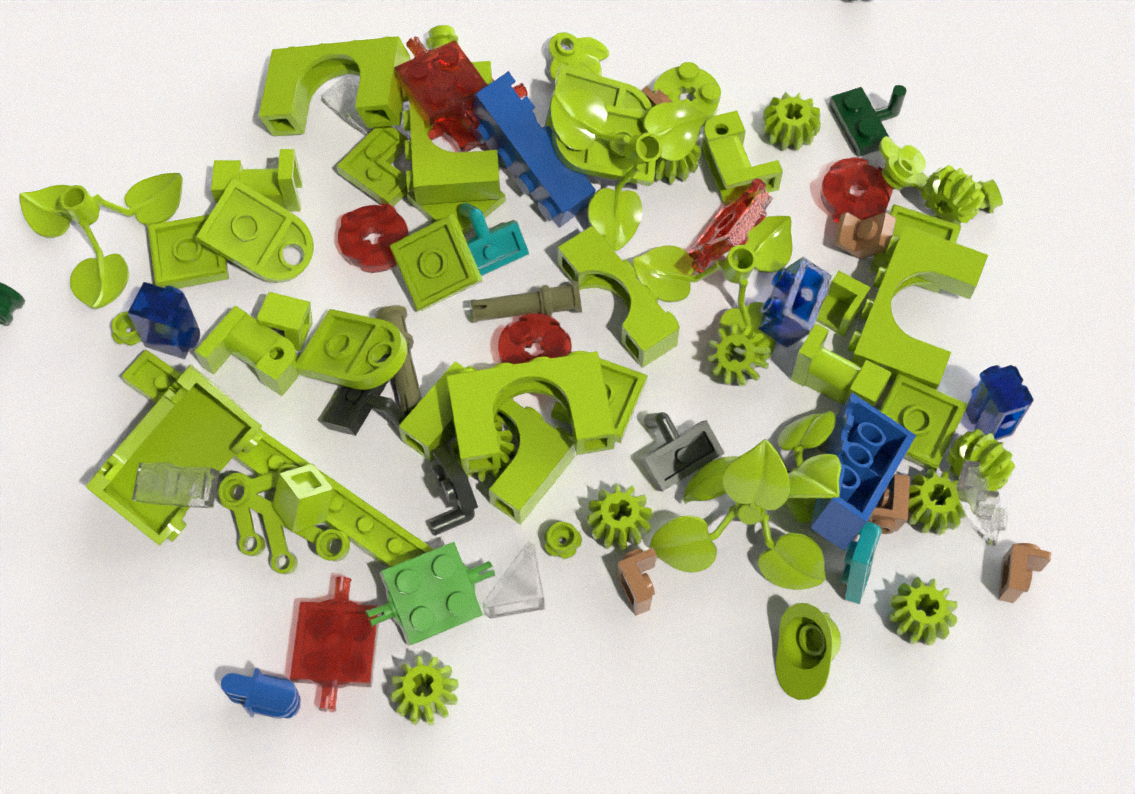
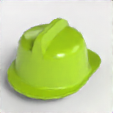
M795 603L787 608L781 617L779 627L776 675L780 686L787 695L797 700H810L820 694L827 684L831 661L835 659L841 647L840 631L836 623L830 618V614L821 612L811 604Z

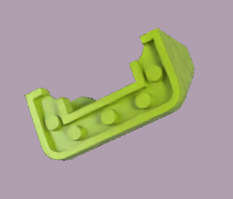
M189 364L92 476L85 487L159 546L166 539L173 542L187 525L182 519L188 509L230 460L242 449L249 453L261 440L263 435L258 431L262 428V424L193 365Z

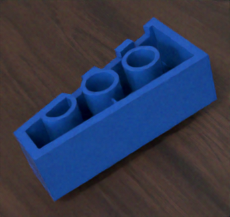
M507 71L475 94L471 131L481 144L486 143L491 150H497L499 166L503 169L508 168L515 176L520 190L526 195L530 194L538 203V208L542 215L549 221L553 220L560 228L588 207V203L596 190L584 174L569 169L559 160L553 149L551 128L549 126H540L532 111L535 109V106L527 96L521 100L511 86L516 80Z
M851 393L836 414L835 426L828 437L825 454L836 455L841 462L839 497L816 498L810 527L843 551L868 521L916 437L915 434L853 393Z

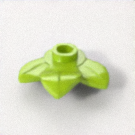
M567 32L557 33L551 38L548 45V51L552 59L549 69L550 75L555 82L558 69L562 64L602 76L600 61L609 57V50L603 43L592 37L577 38ZM561 44L568 46L571 50H564Z
M883 137L879 144V151L886 160L885 167L882 170V175L886 182L897 190L912 186L922 192L928 179L923 173L926 161L922 153L912 145H905L900 148L890 137Z

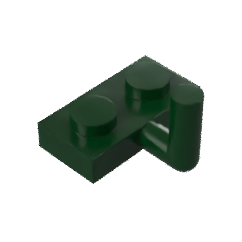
M903 85L894 86L888 105L875 110L862 86L831 96L829 105L857 157L878 151L881 139L885 136L889 137L882 121L897 117L900 114L907 92Z

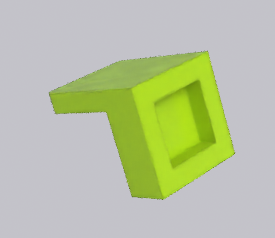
M838 271L831 282L828 295L814 315V320L844 337L865 306L871 287Z
M268 291L257 315V323L285 331V338L293 343L296 351L301 352L313 324L311 302Z
M314 464L279 473L273 508L291 532L299 531L323 523L326 520L333 488Z

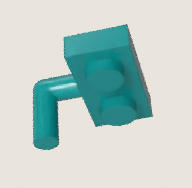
M463 203L460 206V214L471 221L476 234L475 237L466 240L481 276L529 255L517 221L511 220L489 230L480 209L469 203Z
M866 522L858 533L860 535L858 542L852 540L849 544L844 560L846 565L841 583L847 584L845 600L857 604L861 603L871 574L875 550L882 533L881 527L875 523Z

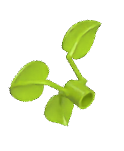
M586 89L554 92L550 100L549 116L556 136L564 145L574 150H587L592 146L595 136L603 140L620 142L624 144L625 157L633 164V167L616 184L615 190L610 188L598 190L591 197L587 207V217L590 226L593 225L600 235L605 234L614 245L615 251L623 248L632 239L641 222L643 210L639 195L632 190L622 191L623 186L638 171L643 169L644 163L656 161L659 157L667 161H678L686 157L693 149L707 116L689 105L674 102L660 103L651 107L644 116L643 127L646 133L632 137L628 135L620 136L599 131L607 121V110L603 100L597 94Z
M164 173L137 182L127 191L124 197L129 209L104 200L99 194L92 197L81 185H53L37 191L19 193V199L27 223L42 237L54 238L63 235L69 229L71 220L82 227L96 253V258H87L74 268L70 276V287L78 300L88 305L91 309H99L117 299L125 289L129 279V267L125 259L116 253L104 257L103 251L89 227L99 218V206H104L128 217L136 214L137 220L146 226L166 222L173 217L180 205L183 177L180 173Z
M768 216L746 223L737 231L733 240V248L729 251L726 259L718 260L715 265L697 275H692L694 271L692 257L684 249L677 246L665 245L656 247L633 259L632 265L636 272V277L643 286L648 285L654 291L658 300L670 303L679 302L688 297L691 289L690 282H698L714 272L722 270L726 280L739 285L737 301L739 309L727 310L720 319L719 329L722 328L728 335H731L730 327L732 323L739 325L741 333L744 327L749 324L754 327L752 337L758 333H762L765 336L764 342L758 347L766 346L771 350L770 354L760 356V359L767 361L773 353L778 335V326L774 313L762 302H753L745 306L744 300L748 285L747 279L754 267L763 273H773L782 270L790 261L793 250L792 220L790 216ZM736 347L732 351L733 353L746 358V356L742 354L747 352L746 349L742 350L739 347Z
M833 411L802 417L784 428L778 437V445L782 450L789 451L794 449L797 468L788 474L790 494L782 506L787 505L795 521L798 523L812 521L816 498L839 497V478L841 473L839 458L834 454L817 455L804 462L802 458L804 448H814L821 445L832 433L836 422V416ZM737 456L716 459L699 469L685 489L683 495L685 505L690 501H705L726 494L723 487V474L729 463L737 458Z
M766 439L759 442L751 450L735 458L726 467L723 474V487L728 496L736 502V505L729 508L728 514L715 531L709 533L707 523L700 517L681 516L661 526L654 533L649 546L650 549L654 548L658 558L671 567L683 572H700L709 568L716 559L717 547L712 541L719 538L734 517H738L745 524L752 525L760 522L762 525L765 544L770 549L765 550L759 555L758 566L768 581L782 588L804 590L816 587L826 580L824 555L819 545L813 539L804 534L788 533L778 538L776 543L772 540L768 523L769 515L766 514V510H776L785 504L790 494V479L781 457Z

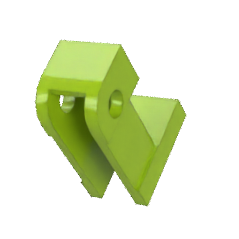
M737 110L711 117L704 127L705 138L702 142V153L715 181L723 205L778 191L783 174L779 160L751 166L743 147L746 130Z
M280 149L278 169H243L241 160H214L211 192L216 204L234 177L289 212L301 211V203L296 188H302L303 181L294 149Z
M236 305L195 350L202 368L213 375L231 354L235 355L255 368L260 382L280 396L285 394L299 376L296 369L298 357L296 356L297 353L293 343L271 328L259 325L257 319Z
M815 323L798 352L791 381L803 387L805 385L842 405L853 393L874 407L889 381L891 372L868 360L861 367L824 348L829 330Z

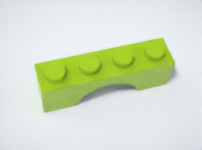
M592 225L558 246V266L571 282L578 280L579 290L588 288L604 289L612 292L624 302L629 314L622 324L621 343L642 368L677 346L680 329L677 319L671 312H665L658 304L654 291L648 285L643 286L636 278L633 266L625 259L622 261L616 254L614 245L605 234L600 235Z

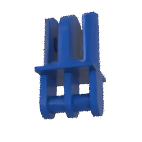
M255 668L253 677L229 673L221 680V688L231 702L244 705L243 707L250 717L258 714L277 719H289L295 716L301 708V698L293 682L288 679L262 674L258 668Z

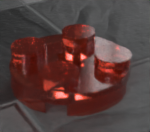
M858 157L839 160L830 167V171L824 176L820 195L824 207L832 214V218L836 223L839 224L841 214L847 212L860 220L886 212L893 188L882 175L883 168L878 166V169H876L874 166L868 165L869 160ZM851 186H856L858 190H864L865 192L861 196H855L850 193Z
M390 204L367 205L345 213L341 218V226L338 230V244L341 255L347 263L360 267L361 271L368 273L387 271L397 265L389 245L409 236L408 227L403 217ZM373 233L382 235L378 238V243L372 244L370 240H365V238Z
M533 313L519 317V321L513 323L510 327L508 324L503 329L498 341L500 362L513 365L527 363L537 357H549L551 359L564 357L572 353L571 338L568 332L566 334L555 318L545 314ZM533 343H539L540 349L544 350V352L533 356L525 351V348H531Z

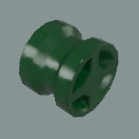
M0 282V325L9 326L13 321V313L16 309L23 307L25 299L16 290Z

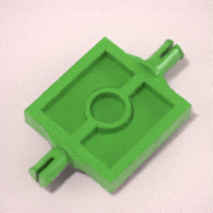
M451 542L379 571L386 588L387 603L371 610H366L367 618L382 613V615L372 618L368 622L373 627L376 624L393 618L401 627L407 645L411 646L478 618L483 613L475 596L474 584L494 577V569L479 575V572L493 566L490 561L468 569L461 560L455 542Z

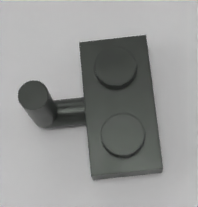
M388 380L378 387L365 390L342 386L323 417L322 422L330 430L356 436L372 409L384 412L398 429L407 416L391 398L380 396L389 382Z
M665 412L650 413L644 418L645 425L648 428H659L666 441L663 445L640 458L658 491L666 490L725 453L707 420L701 421L679 434L669 415Z
M447 445L432 451L437 464L431 466L438 486L440 488L443 487L449 503L455 501L458 510L429 522L435 536L471 521L475 516L474 509L478 508L468 476Z

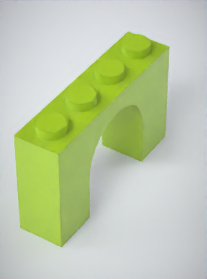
M399 36L272 49L259 118L272 136L304 134L310 102L318 88L334 77L352 74L360 76L355 109L366 126L373 128L400 125L404 104L402 81H406L408 78L407 66L410 65L411 57Z
M491 61L407 66L408 80L402 81L403 101L409 102L410 110H403L405 131H411V140H405L406 161H412V170H406V182L408 192L414 191L416 205L501 199L497 150L451 152L438 147L428 137L433 125L442 117L455 112L473 111L475 94L493 82Z
M904 225L900 237L893 235L885 255L892 258L888 268L882 266L879 268L873 287L878 288L879 291L875 300L867 299L860 317L866 320V324L862 332L855 330L848 351L854 353L851 362L863 367L865 361L868 360L891 372L889 379L895 381L898 374L937 390L952 352L906 334L893 317L892 299L903 289L914 285H930L971 299L988 254Z
M574 351L564 357L551 359L549 357H537L527 363L514 365L511 363H500L490 369L478 371L463 369L453 375H447L461 467L466 474L501 468L500 452L494 424L499 410L507 401L525 393L544 394L562 405L569 417L576 455L614 449L615 429L598 351Z
M454 361L399 425L402 442L430 462L435 458L432 451L445 446L455 434L447 375H453L463 369L477 371L471 366L465 368ZM512 398L501 407L495 422L500 420L502 425L515 435L520 446L513 461L490 487L489 496L491 505L521 525L575 458V445L572 436L566 430L558 426L553 428L543 421V417L535 409L529 406L524 408Z

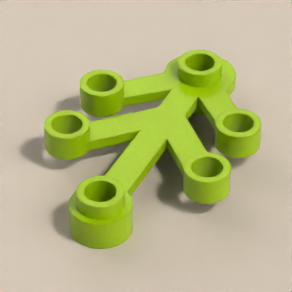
M284 464L278 471L253 479L243 473H232L226 476L220 483L218 496L225 508L234 511L241 537L239 540L240 551L248 556H258L265 549L264 538L260 534L255 533L251 514L252 509L263 516L273 555L271 559L273 570L280 574H291L297 568L298 560L295 554L289 552L283 527L288 530L289 528L274 510L273 500L269 501L258 494L277 487L279 473L298 467ZM238 486H242L244 489V494L240 499L234 497V491ZM333 489V493H332V497H331L330 503L334 500V497H335V491H334V489ZM313 525L294 532L314 543L317 553L325 560L340 561L350 551V540L341 531L335 529L323 531ZM254 537L257 540V547L255 550L249 551L247 543L249 539ZM339 539L341 549L337 553H332L330 544L333 540ZM286 555L290 563L286 569L282 570L279 566V561L281 557Z

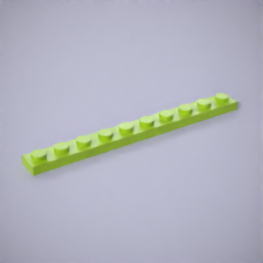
M146 349L121 377L126 384L155 404L181 373ZM262 429L258 432L263 437L249 453L242 449L233 457L235 461L258 477L278 471L284 464H291L298 468L311 464ZM319 470L335 491L334 500L329 505L327 517L323 523L332 529L345 533L350 542L387 568L434 550Z

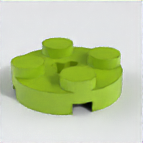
M684 62L680 67L667 70L654 84V93L660 89L672 102L689 105L706 114L707 118L702 126L717 114L721 99V88L710 73L700 69L693 62ZM689 93L693 95V101L687 98L680 100L681 94Z

